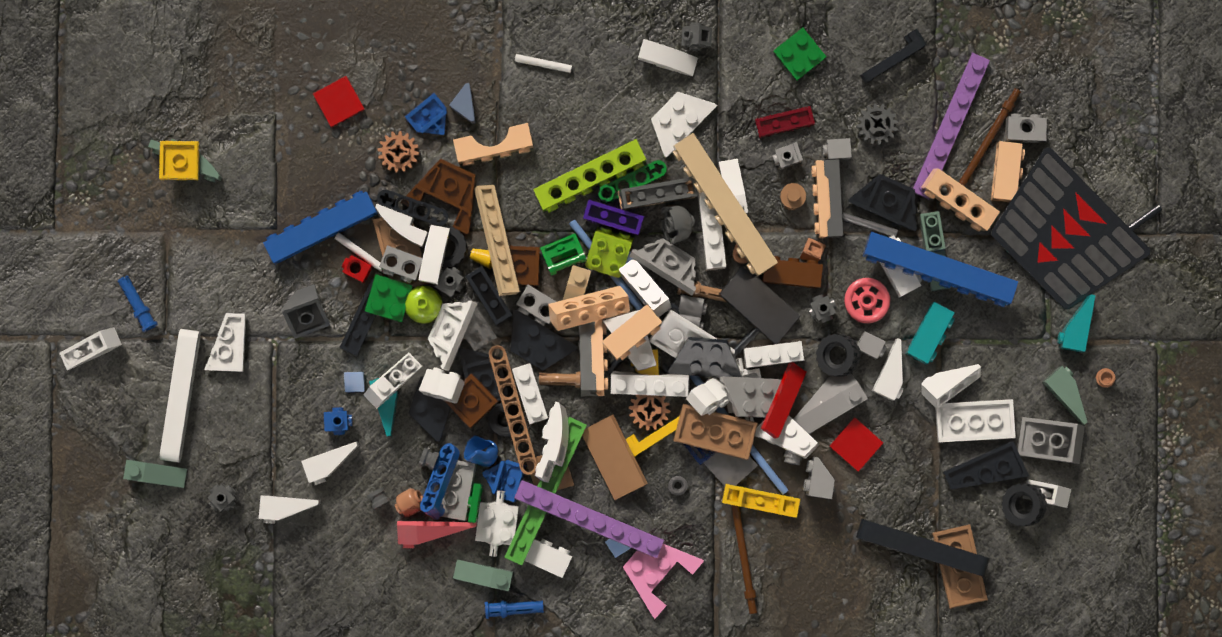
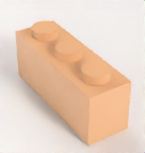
M1003 141L997 143L991 200L1011 202L1020 188L1018 187V181L1022 179L1023 174L1020 162L1024 160L1025 149H1022V144Z
M647 304L605 338L602 343L616 360L619 358L624 360L631 354L629 351L634 346L640 347L646 342L644 338L647 335L651 334L653 336L661 329L659 325L662 324V321Z

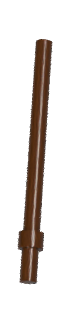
M1014 88L1008 100H1005L1001 106L1000 114L959 181L964 187L1008 113H1011L1014 109V103L1021 93L1020 90Z
M731 505L746 590L744 591V596L748 602L749 614L757 613L755 603L756 591L753 590L740 509L739 506Z

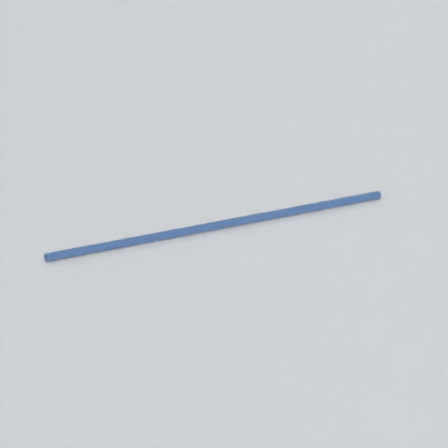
M573 220L569 225L590 250L591 239L576 220ZM610 276L616 285L621 286L628 294L629 301L635 309L641 310L644 306L621 277ZM690 375L691 380L696 386L704 384L699 376ZM718 407L716 409L718 413L729 415L724 408ZM752 444L750 454L782 495L788 491L787 487Z

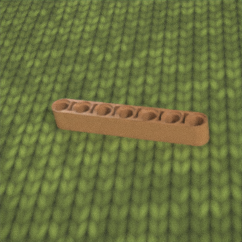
M493 346L489 351V358L519 466L524 474L531 475L536 472L538 463L508 356L502 346ZM496 349L503 351V357L499 360L494 359L492 355ZM500 368L508 370L506 378H499L498 370ZM507 386L512 387L514 390L513 395L510 397L503 395V389ZM511 405H517L519 408V412L515 416L508 413V408ZM517 423L524 426V431L521 434H515L513 431V427ZM521 442H527L529 445V450L526 453H521L518 449ZM528 460L534 463V469L531 472H527L523 466Z

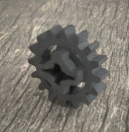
M875 103L873 109L868 105L866 107L867 112L863 110L860 112L863 117L857 118V121L861 122V124H858L856 128L861 129L858 135L865 136L864 142L869 139L870 145H872L874 141H877L879 146L882 140L888 143L887 137L891 139L894 137L891 132L898 130L894 127V125L898 124V121L893 120L896 114L889 113L890 107L885 110L884 104L878 108ZM879 112V113H882V114H881V115H878V116H874V115L871 114V113ZM886 118L889 120L890 127L886 126ZM865 121L868 123L869 126L868 131H866L865 129ZM880 121V127L874 128V122ZM880 133L883 136L875 137L873 134Z

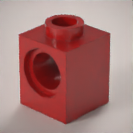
M351 255L350 258L346 257L341 268H343L342 272L365 284L373 266ZM358 263L361 265V270L359 273L354 274L351 271V267Z

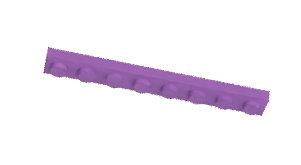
M975 53L971 54L914 184L915 194L928 200L930 199L924 194L925 191L921 186L933 169L939 168L942 171L990 60Z
M521 480L514 497L516 500L654 558L658 557L664 542L663 539Z

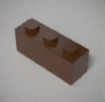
M774 256L778 263L763 273V283L819 289L821 288L823 264H818L819 261L807 260V263L799 262L800 259L788 258V261L780 260L781 257Z

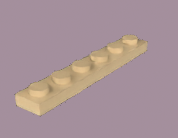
M495 185L477 186L474 190L499 296L516 295L520 291Z

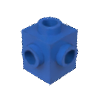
M344 407L332 408V412H324L325 432L333 431L334 435H344L345 431L350 430V426H353L352 415H349V411H344ZM338 418L341 419V423L339 425L336 423V420Z

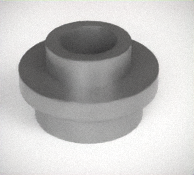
M681 476L671 478L668 484L670 492L674 495L684 494L688 487L687 481ZM676 482L681 483L682 487L680 489H675L674 484Z

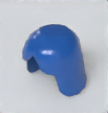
M476 435L465 446L464 459L479 466L489 467L495 463L498 457L497 445L493 441L482 439Z

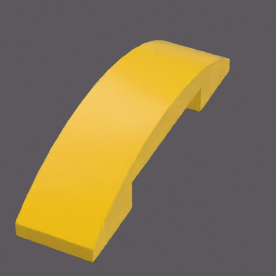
M725 484L722 503L797 518L800 499Z

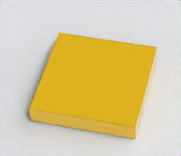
M160 141L159 179L199 180L200 142Z

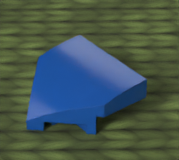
M435 93L431 94L404 116L416 132L440 135L445 133L447 111L445 105Z
M509 460L501 461L496 466L482 472L492 489V493L496 497L497 490H500L501 492L505 491V500L517 501L514 497L524 477L519 463Z

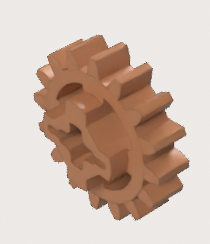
M399 131L398 135L391 132L392 137L390 138L385 135L386 141H380L383 147L378 148V152L382 153V155L378 156L379 160L384 159L382 165L386 166L388 164V170L391 171L392 168H395L396 173L399 172V169L406 172L405 167L407 166L412 169L411 163L418 162L414 157L420 155L419 152L415 151L419 146L417 144L413 145L415 139L411 138L409 140L410 135L406 133L403 136L402 131ZM392 141H395V144H393L391 147H388V145ZM403 141H406L411 149L405 148ZM398 148H400L403 151V153H400L399 156H397L396 153H394V151H397ZM386 155L394 158V164L387 159ZM406 157H409V159H408L405 163L402 164V161H403Z
M636 395L637 400L631 399L634 406H629V409L633 410V413L629 416L636 418L633 423L639 422L640 429L645 425L647 431L650 426L656 430L657 424L663 426L662 420H668L665 413H670V410L666 409L670 404L664 403L666 396ZM647 397L645 404L637 405L641 399ZM654 398L661 403L662 407L656 406ZM649 401H651L655 412H651L648 419L647 411H644V408L648 407ZM637 412H641L645 416V422L638 417ZM662 414L657 421L652 422L653 416Z

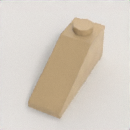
M572 266L563 300L585 295L591 270Z

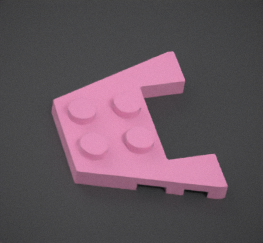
M662 544L657 558L636 551L623 568L650 613L656 618L666 607V604L652 593L653 589L676 562H679L691 574H694L704 562L702 559Z

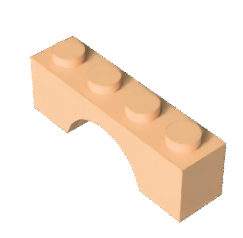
M528 123L509 127L504 141L492 147L479 144L472 136L453 140L458 163L463 164V166L473 165L476 160H481L482 162L491 161L494 156L499 155L500 158L509 157L512 152L519 151V154L530 152V148H533Z

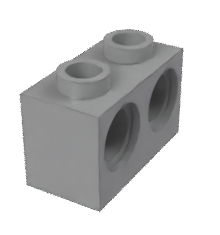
M387 245L379 267L383 269L382 273L393 277L394 274L401 276L400 280L411 283L412 280L417 282L423 258ZM391 257L397 258V264L394 267L387 265V261ZM408 264L415 265V271L412 274L405 272V267Z
M527 285L516 305L519 307L518 311L526 316L529 313L536 317L534 320L544 326L545 323L550 325V316L544 317L540 311L543 307L556 301ZM526 297H533L535 304L531 307L524 304Z

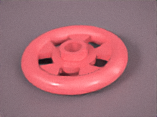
M861 278L848 287L844 298L845 307L848 314L856 321L867 324L874 323L882 319L888 312L890 295L887 288L880 281L873 278ZM871 286L879 290L876 295L869 291ZM862 287L864 292L858 296L855 291ZM865 297L870 298V304L864 303ZM877 299L883 300L881 308L875 307ZM857 300L860 308L855 310L852 302ZM872 309L871 316H864V310Z

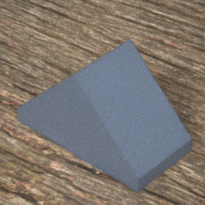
M466 83L449 106L471 124H475L471 87L469 83Z

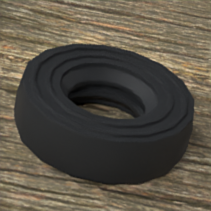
M502 403L496 404L488 416L489 426L494 433L500 436H510L509 426L503 427L498 423L499 414L504 412ZM511 405L508 408V412L515 416L518 414L519 409L516 405ZM517 423L514 425V433L520 429L522 424Z

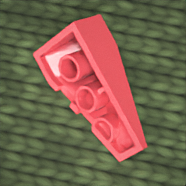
M397 521L398 544H403V548H414V545L476 527L477 522Z

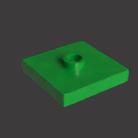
M474 483L472 496L468 498L467 508H470L468 522H478L483 484Z

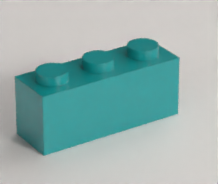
M936 302L931 303L905 354L924 364H928L929 361L933 362L937 355L935 349L938 344L942 345L946 337L944 334L946 328H950L955 320L952 317L955 312Z

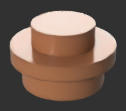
M1101 369L1096 374V382L1101 387H1110L1115 382V374L1110 369Z

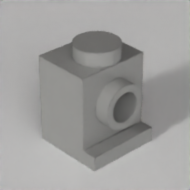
M797 142L774 150L775 155H772L775 166L779 165L780 170L803 161ZM786 152L789 153L790 158L785 159L783 154Z

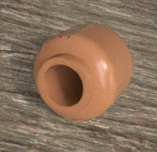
M412 488L400 493L396 497L395 508L397 512L406 517L420 512V504L423 498L422 493Z

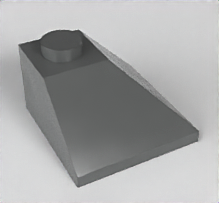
M315 284L297 290L281 309L294 339L330 326Z

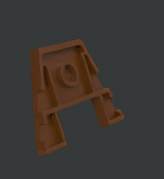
M440 158L406 196L421 201L424 193H427L459 208L460 211L452 227L469 234L476 174ZM402 199L400 203L409 207L408 200Z

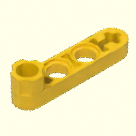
M679 417L640 442L634 434L628 437L626 441L633 455H638L675 431Z

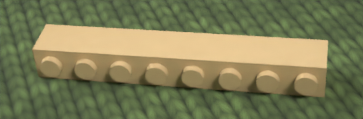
M694 133L675 144L672 153L678 162L682 160L685 167L683 170L688 177L692 176L696 183L693 185L699 194L703 193L706 197L704 202L710 210L714 209L716 212L715 219L720 226L724 225L727 229L725 234L731 242L735 241L738 246L736 251L741 258L745 257L748 261L746 266L751 274L755 273L759 276L778 263Z

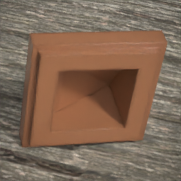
M808 238L800 259L820 261L826 245Z

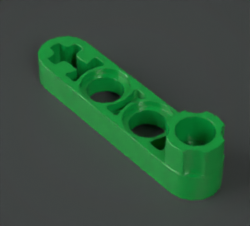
M661 160L653 161L609 184L601 186L598 192L600 201L608 204L619 199L618 195H615V189L612 186L615 185L618 192L620 190L618 184L621 181L628 182L629 188L647 185L663 177L667 169L666 164ZM654 165L662 166L661 174L654 172L651 174L654 178L650 179L649 173L645 169L649 168V171L655 169ZM644 173L647 177L646 181L643 183L637 182L635 179L636 174ZM604 190H607V192L612 191L610 198L602 197Z

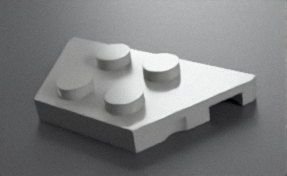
M663 238L655 243L644 245L640 250L634 249L629 257L690 295H693L695 292L694 279L696 273L694 270V257Z
M720 377L721 383H724L728 392L726 395L732 403V409L736 417L765 418L782 380Z

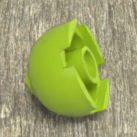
M417 286L411 290L406 298L405 311L410 319L417 323L426 324L433 322L440 312L443 304L442 298L437 290L430 286Z

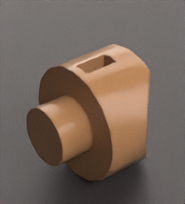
M796 183L787 184L780 193L781 203L788 210L799 209L806 200L804 188Z

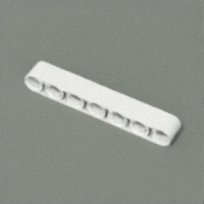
M180 329L160 449V460L180 463L182 458L200 344V331Z

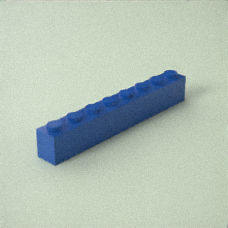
M874 232L869 234L862 255L866 257L868 262L876 264L878 261L884 263L886 268L895 270V268L903 270L902 273L913 276L916 274L921 276V279L924 281L932 282L934 280L940 282L939 285L942 287H955L962 294L968 295L972 293L980 300L987 301V299L994 301L995 305L1001 307L1012 303L1018 285L1016 280Z

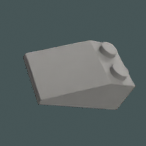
M1022 417L1018 452L1020 456L1080 464L1085 426Z

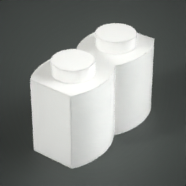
M435 367L433 370L427 369L419 391L430 397L457 403L465 383L460 379L461 376L454 372L445 374V371Z
M716 377L691 390L686 398L701 416L705 414L710 415L718 407L723 408L729 403L726 395L728 392Z

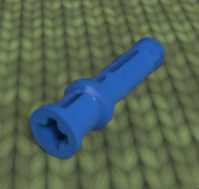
M129 276L120 278L117 282L134 310L133 316L140 322L142 332H147L158 325L157 321L153 320L149 312L150 308L143 304Z
M543 600L506 603V601H501L500 603L485 602L486 619L498 616L505 618L507 615L544 613Z

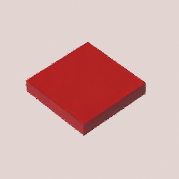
M347 76L313 93L331 128L365 110Z
M854 417L829 447L859 472L884 442Z

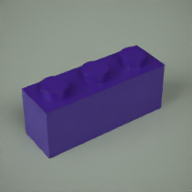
M588 200L583 220L636 236L639 235L644 216Z

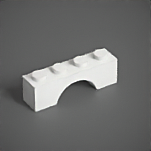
M700 193L698 203L703 232L706 271L725 269L726 260L722 226L715 219L716 212L714 209L710 210L704 202L706 197L703 193Z
M613 371L611 374V394L688 397L690 375H643L633 372Z

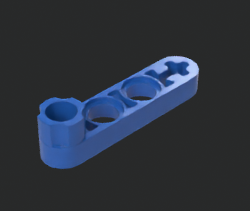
M451 443L444 445L440 450L420 504V509L435 520L445 513L442 501L460 454L459 449ZM446 467L445 473L440 475L441 469ZM440 484L439 490L437 492H433L434 487Z

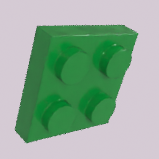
M801 28L773 50V53L796 81L826 58V55L804 28Z
M375 274L365 312L402 322L406 310V298L411 292L413 285Z

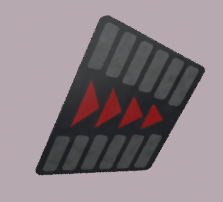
M1051 148L1043 150L991 232L992 236L1065 309L1071 308L1150 254V248Z

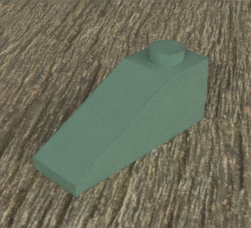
M1058 367L1042 383L1081 425H1085L1087 418L1076 381L1073 378L1074 374L1067 367Z
M126 460L123 479L184 488L187 469Z
M457 559L453 579L509 591L514 571Z

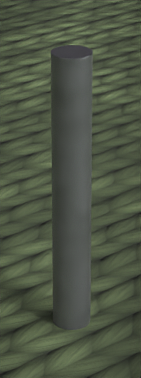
M844 212L842 214L843 221L890 236L894 235L896 237L897 229Z

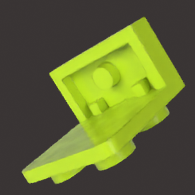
M607 226L597 227L585 263L586 268L620 278L622 275L619 269L626 264L634 238L630 237L631 235L626 232H614L612 228Z

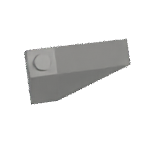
M852 374L844 377L829 376L793 420L810 434L868 398Z

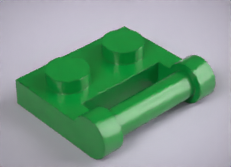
M576 234L540 248L551 276L557 274L559 270L587 261ZM578 253V255H576V256H573V257H571V258H568V259H566V260H563V261H561V262L556 263V264L553 265L554 262H557V261H559V260H561V259H564V258H566V257H569V256H571V255H574V254Z

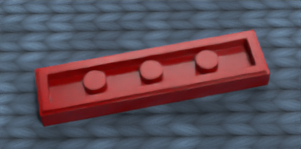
M793 362L789 363L761 427L763 431L773 438H779L807 373Z

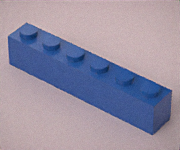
M363 191L356 192L352 195V199L348 201L345 199L335 203L336 207L330 210L324 208L318 212L317 216L313 218L311 216L301 220V224L295 227L290 225L283 229V233L279 235L274 233L266 238L267 241L263 242L272 262L276 265L377 215L378 212L367 191L364 193Z

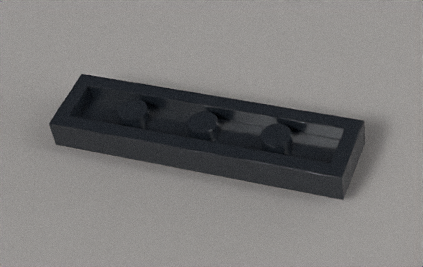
M371 279L339 347L358 356L376 318L375 314L365 312L374 279Z

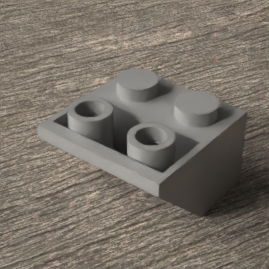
M811 457V460L807 461L806 472H809L808 480H804L803 491H806L808 496L832 499L835 480L818 457Z

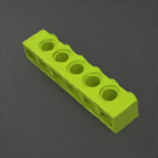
M637 139L533 189L543 212L548 211L550 213L558 209V205L563 202L565 204L576 200L575 196L581 193L585 196L593 191L592 188L598 185L601 187L609 184L610 179L614 177L619 179L627 175L626 171L632 168L635 171L645 166L646 157ZM622 156L630 158L631 161L628 165L620 163L619 160ZM606 164L613 166V171L609 174L604 173L602 170ZM587 173H594L596 179L593 182H588L585 179ZM571 181H576L579 187L577 190H570L568 184ZM555 189L562 192L561 197L558 199H554L551 196V192Z

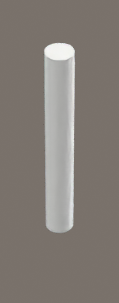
M519 54L515 56V62L571 73L572 65Z
M338 233L335 240L380 272L383 271L379 267L381 262L342 234Z

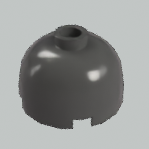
M679 205L663 207L660 215L664 214V220L660 221L665 239L671 240L670 244L686 240L690 236L692 227L695 224L693 215H690L687 209Z

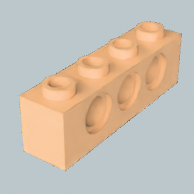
M939 168L933 169L921 186L927 197L939 200L940 206L956 212L955 216L962 221L966 219L971 223L970 226L978 232L980 230L988 231L1000 212ZM943 185L947 188V194L945 196H943L940 192V189ZM958 196H960L963 200L962 205L960 207L956 204V198ZM973 207H976L978 210L976 217H973L971 214Z
M621 286L548 304L550 322L557 331L630 312L629 296Z

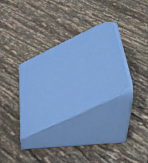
M344 372L345 392H365L364 372Z
M611 539L605 541L615 558L630 549V547Z

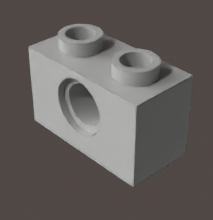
M1011 114V117H1007L1005 120V142L1044 143L1046 141L1047 118H1042V115L1032 114L1030 117H1022V114ZM1025 123L1030 126L1029 133L1022 130V124Z

